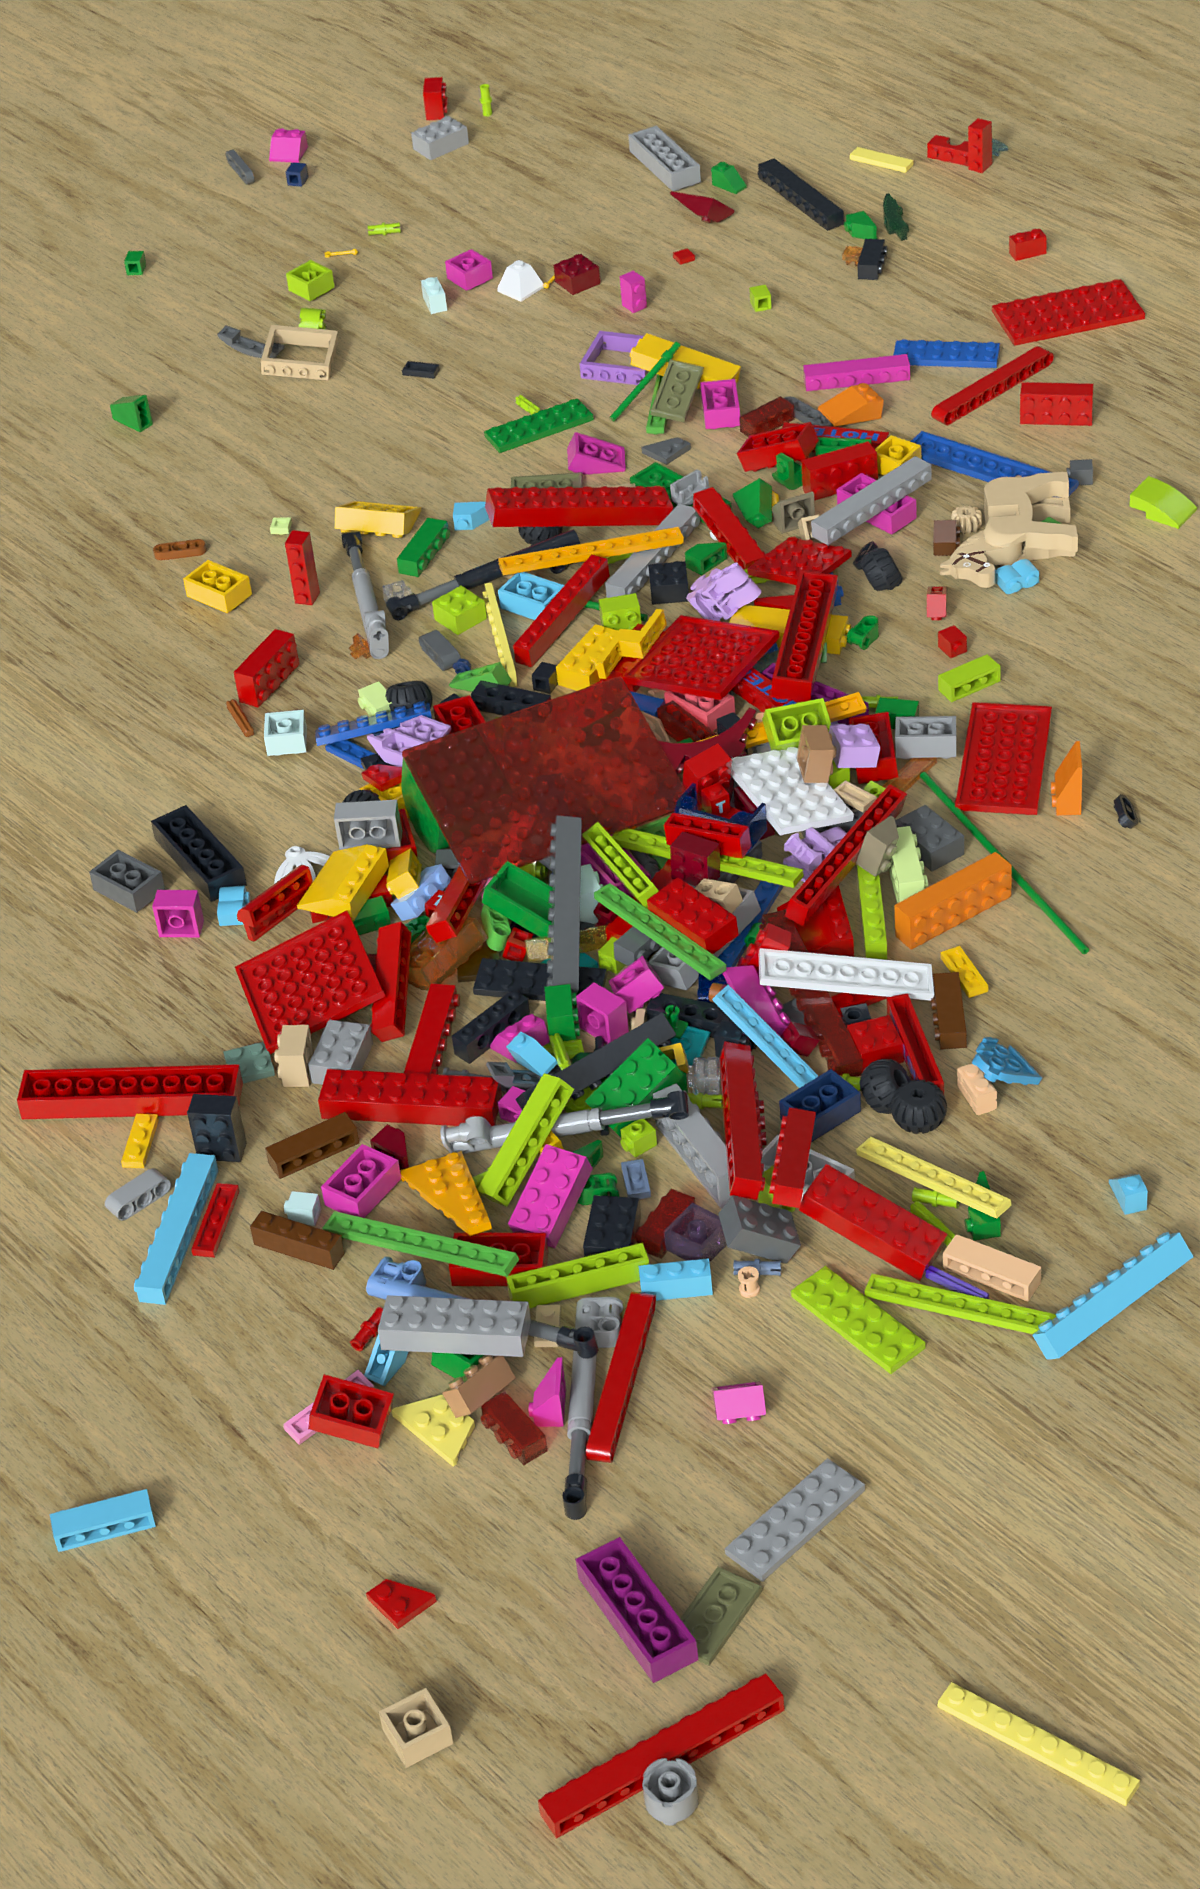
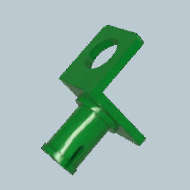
M669 1005L665 1009L666 1014L664 1016L676 1033L674 1038L681 1039L688 1027V1023L678 1019L680 1010L677 1006L675 1007V1012H673L674 1005Z

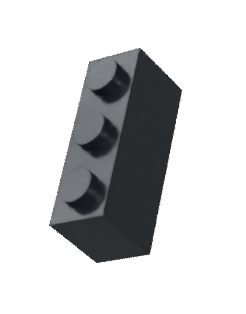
M865 239L857 265L858 279L878 280L879 274L883 272L885 256L888 255V246H885V239Z

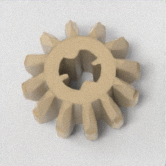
M963 505L962 507H956V510L952 511L951 520H956V526H960L962 534L965 532L970 534L972 531L977 532V529L981 528L982 514L977 507Z

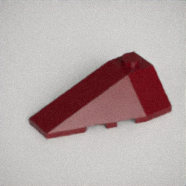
M674 191L670 192V195L694 214L701 217V221L708 224L711 222L718 223L735 212V210L714 198Z

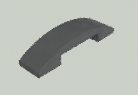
M226 325L218 333V337L231 348L252 357L262 358L265 344L241 336V330ZM274 343L270 358L277 357L285 348V345Z
M487 1062L486 1064L494 1080L509 1088L514 1086L522 1090H528L537 1085L541 1079V1076L530 1070H511L507 1062ZM556 1065L548 1075L555 1073L560 1066Z

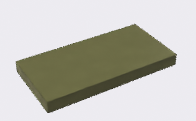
M670 360L650 415L685 422L704 367Z
M581 472L511 477V488H583V475Z
M716 1568L680 1618L696 1640L698 1661L710 1666L762 1593V1586L723 1568Z

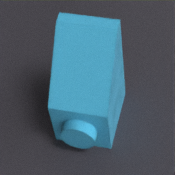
M485 502L454 503L453 521L455 530H473L490 520L485 509Z
M523 1032L515 1036L506 1046L518 1064L541 1077L544 1073L548 1074L558 1064L557 1060L534 1038Z
M1130 1174L1109 1179V1184L1124 1215L1147 1210L1148 1190L1140 1174Z
M378 1334L364 1376L385 1386L405 1363L409 1351L381 1350Z

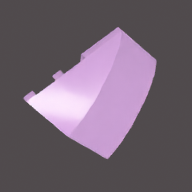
M420 715L400 723V727L393 730L390 728L383 729L384 733L374 736L370 734L367 736V739L384 762L402 767L403 758L444 742L451 731V726Z

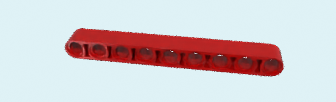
M1040 346L1032 348L934 406L931 417L944 425L952 424L1048 367L1053 361V353Z
M631 1292L587 1442L586 1460L612 1463L656 1308L655 1294Z

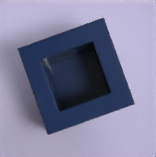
M292 162L285 171L288 186L302 187L309 178L307 163Z

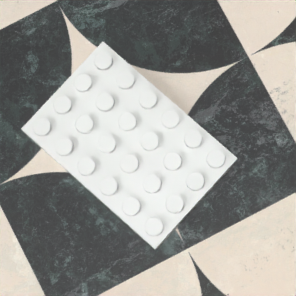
M789 747L787 750H771L769 752L732 758L731 776L779 835L804 831L811 827L819 828L853 821L854 813L828 783H804L796 759L798 748Z

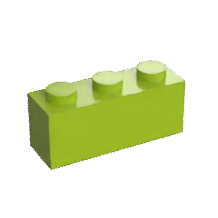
M986 654L939 674L938 691L950 702H954L1000 682L1001 666Z

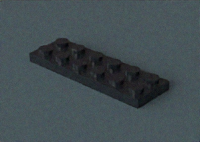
M482 958L474 983L473 993L474 995L503 997L511 990H515L528 998V1000L545 1001V987L547 978H550V973H547V964ZM579 966V989L577 995L593 983L604 987L608 975L607 969Z

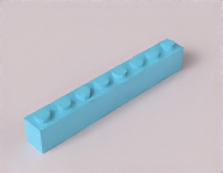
M189 1153L186 1162H183L181 1175L175 1181V1190L169 1196L166 1211L162 1213L160 1227L156 1228L153 1244L149 1245L147 1259L142 1262L140 1276L134 1282V1291L137 1292L139 1302L166 1305L218 1174L214 1155Z
M1165 1232L1156 1238L1157 1242L1155 1244L1142 1248L1139 1256L1129 1258L1123 1263L1124 1267L1120 1270L1116 1269L1107 1274V1279L1104 1282L1092 1285L1089 1288L1090 1292L1088 1294L1076 1297L1072 1301L1074 1303L1072 1306L1062 1308L1056 1312L1057 1317L1053 1320L1041 1323L1038 1326L1039 1330L1032 1336L1045 1358L1049 1360L1062 1357L1192 1259L1194 1256L1180 1232L1173 1234Z

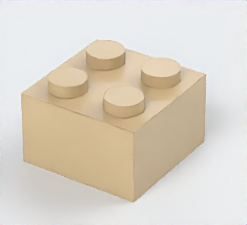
M283 1025L282 1032L278 1034L277 1038L279 1048L275 1050V1062L279 1063L278 1078H282L283 1087H309L311 1075L308 1064L314 1053L309 1025Z
M426 1688L379 1711L382 1729L406 1768L453 1744L450 1725Z

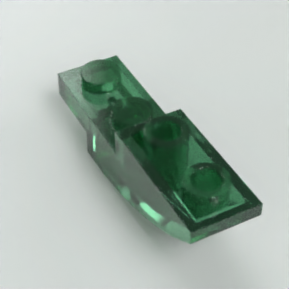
M887 193L883 200V222L885 229L889 235L895 233L901 241L907 240L909 226L902 219L903 209L897 204L896 199H893L890 193Z

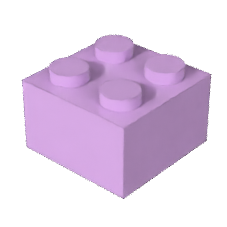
M830 725L829 733L832 734V744L836 747V757L833 760L837 768H870L877 766L880 745L869 725Z

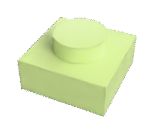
M273 517L270 526L271 534H289L292 525L291 517Z

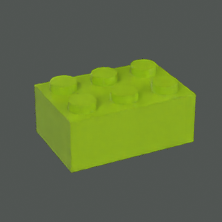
M824 698L765 709L762 718L770 748L777 751L787 750L789 747L798 748L802 725H826L828 732L831 725Z

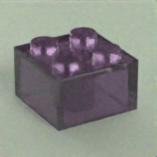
M691 1203L664 1230L666 1250L686 1261L709 1258L710 1263L727 1245L719 1216L694 1203Z

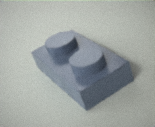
M643 1159L621 1162L627 1196L639 1199L650 1198L651 1192Z

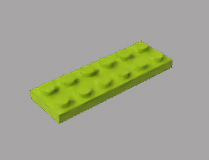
M824 1266L791 1290L792 1298L890 1374L894 1373L925 1349V1342L827 1266Z

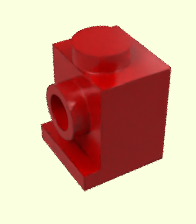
M513 927L502 957L511 961L523 962L533 934Z

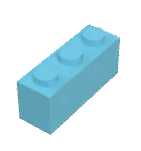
M709 1258L639 1266L641 1293L655 1294L656 1301L713 1295Z

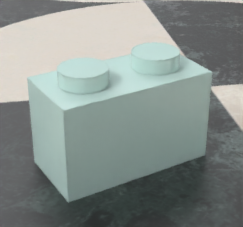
M429 277L426 280H421L423 299L430 313L447 311L445 292L438 278Z

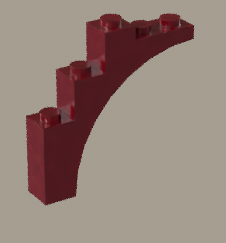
M749 707L743 717L731 728L703 741L669 743L641 735L632 749L631 761L675 780L678 774L681 775L683 773L685 761L717 743L731 759L747 756L745 749L749 737L748 732L749 730L753 731L758 720L755 719L757 710Z

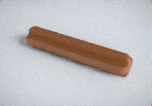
M231 699L227 701V709L245 737L253 736L254 728L236 700Z

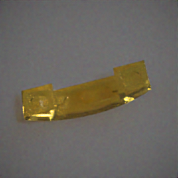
M607 925L586 928L580 931L579 953L601 949L607 943L605 933ZM544 936L525 940L528 961L551 959V955H547L548 942H551V938Z

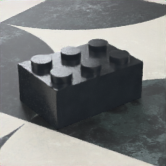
M193 1094L187 1116L196 1154L214 1155L216 1161L241 1162L247 1141L237 1096Z
M593 1196L583 1244L584 1257L636 1245L641 1220L639 1198Z

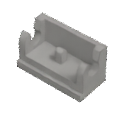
M697 469L670 484L671 501L677 505L689 506L692 504L693 493L709 488L707 476L703 477L702 480L701 471Z

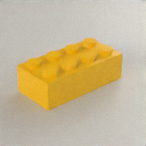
M595 624L556 666L558 685L580 691L599 682L600 678L595 662L618 630Z

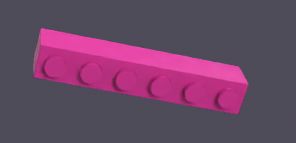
M907 354L803 365L806 391L850 387L860 383L870 385L910 380Z

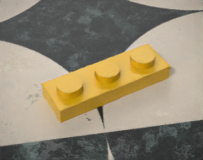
M961 946L940 952L941 960L950 972H959L961 988L968 998L988 992V984Z
M136 1114L121 1160L122 1167H145L159 1122L157 1114Z

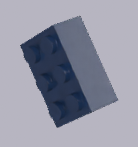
M830 1069L779 1100L780 1120L782 1121L783 1115L788 1116L789 1107L816 1112L811 1140L813 1142L861 1112L860 1092Z

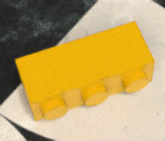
M411 848L390 860L386 887L391 895L395 894L397 899L419 888L422 864Z

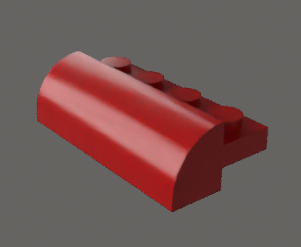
M299 865L238 910L237 919L244 924L249 940L256 941L298 909V903L313 883L308 866Z

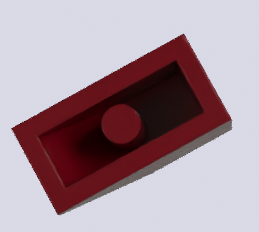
M387 1124L370 1140L371 1148L397 1159L400 1170L409 1168L405 1134L402 1130Z

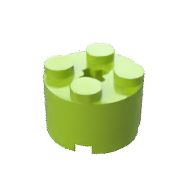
M301 308L299 327L327 329V325L324 324L326 310Z

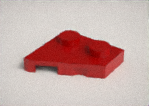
M377 764L361 772L363 780L381 792L402 781V767Z
M389 1579L383 1580L366 1593L367 1600L397 1629H400L437 1602L436 1595L431 1592Z

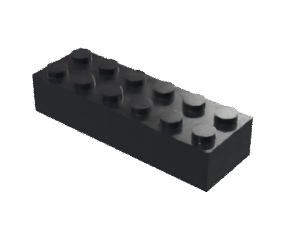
M187 805L151 821L155 840L211 902L219 899L220 887L247 886L243 866Z

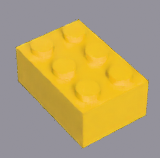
M210 560L205 561L183 578L187 597L225 613H229L252 595L249 576Z

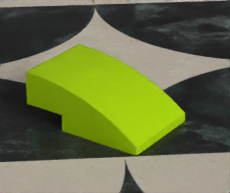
M1150 476L1130 494V507L1146 512L1147 519L1177 529L1197 511V507L1181 492Z

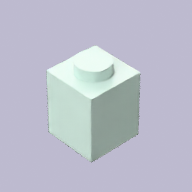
M292 1191L289 1200H286L284 1204V1213L287 1214L288 1219L309 1226L316 1225L321 1211L318 1194Z

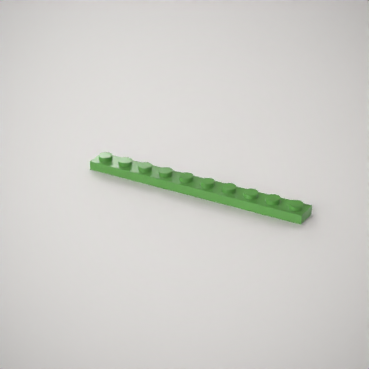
M336 1211L333 1212L322 1228L325 1231L341 1235V1238L505 1277H508L519 1260L514 1252Z

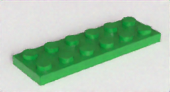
M578 398L571 399L560 405H554L551 408L540 410L537 413L485 430L484 437L499 453L588 423L593 421L594 418L593 414Z
M654 462L631 476L630 484H635L636 487H664L671 501L670 484L683 478V476ZM722 497L723 501L732 508L731 502ZM671 501L673 507H676L677 504Z

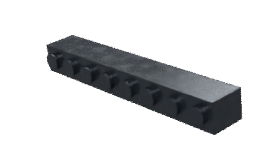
M775 158L758 164L757 174L760 180L825 230L829 231L844 225V210Z
M661 1013L553 1076L562 1079L574 1088L570 1098H573L575 1101L585 1094L584 1090L590 1087L591 1090L599 1087L602 1084L601 1080L606 1077L608 1078L647 1038L660 1048L671 1045L672 1042L670 1040L676 1036V1033L664 1014ZM537 1085L521 1093L515 1099L522 1110Z

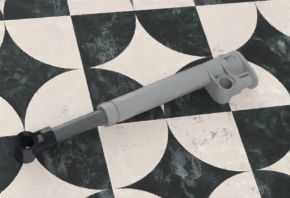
M342 532L343 549L346 548L354 571L352 573V581L370 654L375 659H382L389 652V636L386 630L384 610L378 609L369 571L364 567L361 555L363 552L361 532Z
M673 1091L668 1093L667 1097L650 1100V1103L602 1111L599 1107L591 1110L587 1109L560 1114L551 1131L557 1137L592 1132L593 1130H604L605 1125L651 1117L654 1120L667 1117L673 1120H682L689 1116L688 1096L684 1091ZM470 1117L466 1119L465 1123H460L459 1126L448 1127L447 1125H442L440 1129L441 1140L444 1147L450 1153L462 1151L465 1154L500 1148L515 1122L491 1126L483 1117Z
M616 1297L580 1299L576 1307L575 1329L584 1326L590 1327L595 1333L598 1348L615 1347L621 1328V1317L619 1314L623 1311V1302ZM574 1350L567 1436L571 1440L569 1475L565 1478L562 1498L565 1515L569 1519L578 1520L583 1518L587 1512L585 1461L586 1446L593 1420L597 1354L592 1358L583 1359Z

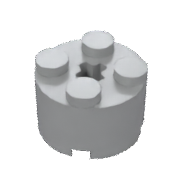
M667 1758L653 1762L645 1770L642 1784L644 1802L648 1813L652 1817L662 1821L665 1825L672 1826L688 1818L695 1811L699 1804L697 1780L693 1768L687 1762L681 1759L667 1761Z

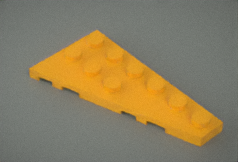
M462 1151L449 1153L444 1157L430 1159L425 1163L400 1170L402 1182L406 1181L412 1190L416 1189L423 1199L437 1210L441 1209L448 1219L452 1218L456 1225L469 1236L492 1229L489 1217Z

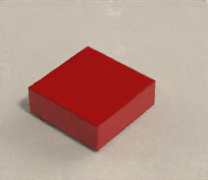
M688 248L673 252V258L680 265L695 260V255Z

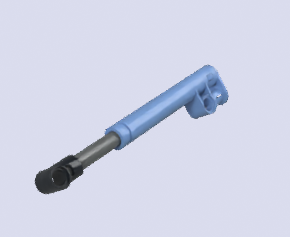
M387 1256L375 1268L366 1286L368 1295L386 1300L387 1295L469 1299L425 1287L426 1278L419 1261L410 1260L396 1263ZM531 1320L528 1333L530 1336L556 1342L559 1347L577 1351L578 1355L583 1359L592 1358L599 1351L595 1333L590 1327L584 1326L575 1329L562 1326L560 1328Z

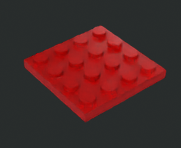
M792 536L788 537L780 545H777L769 553H766L765 557L748 567V575L797 585L800 571L830 574L852 557V550L842 546L826 545Z

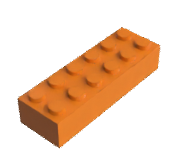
M994 852L895 904V937L912 950L1011 897L1012 865L998 853Z

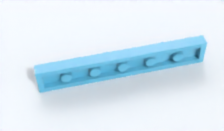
M729 985L712 999L799 1088L818 1077Z

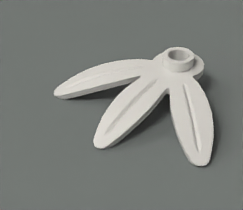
M298 846L290 847L285 852L286 860L279 867L274 884L291 872L294 865L296 867L299 865L308 866L314 881L316 875L308 861L324 866L330 856L318 852H305L302 847Z

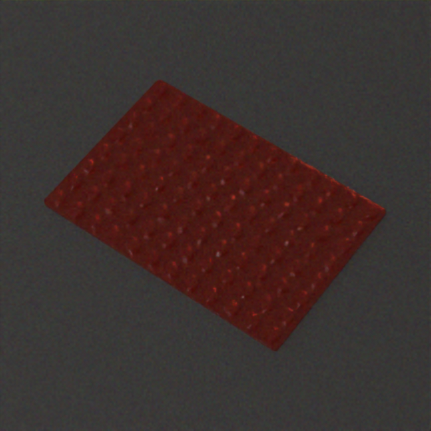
M616 677L402 751L405 763L470 884L497 876V872L507 861L520 868L553 856V853H550V842L554 840V836H550L551 823L555 824L557 815L581 818V845L587 844V841L582 834L597 822L600 823L609 835L690 807L692 804L691 798L622 677Z

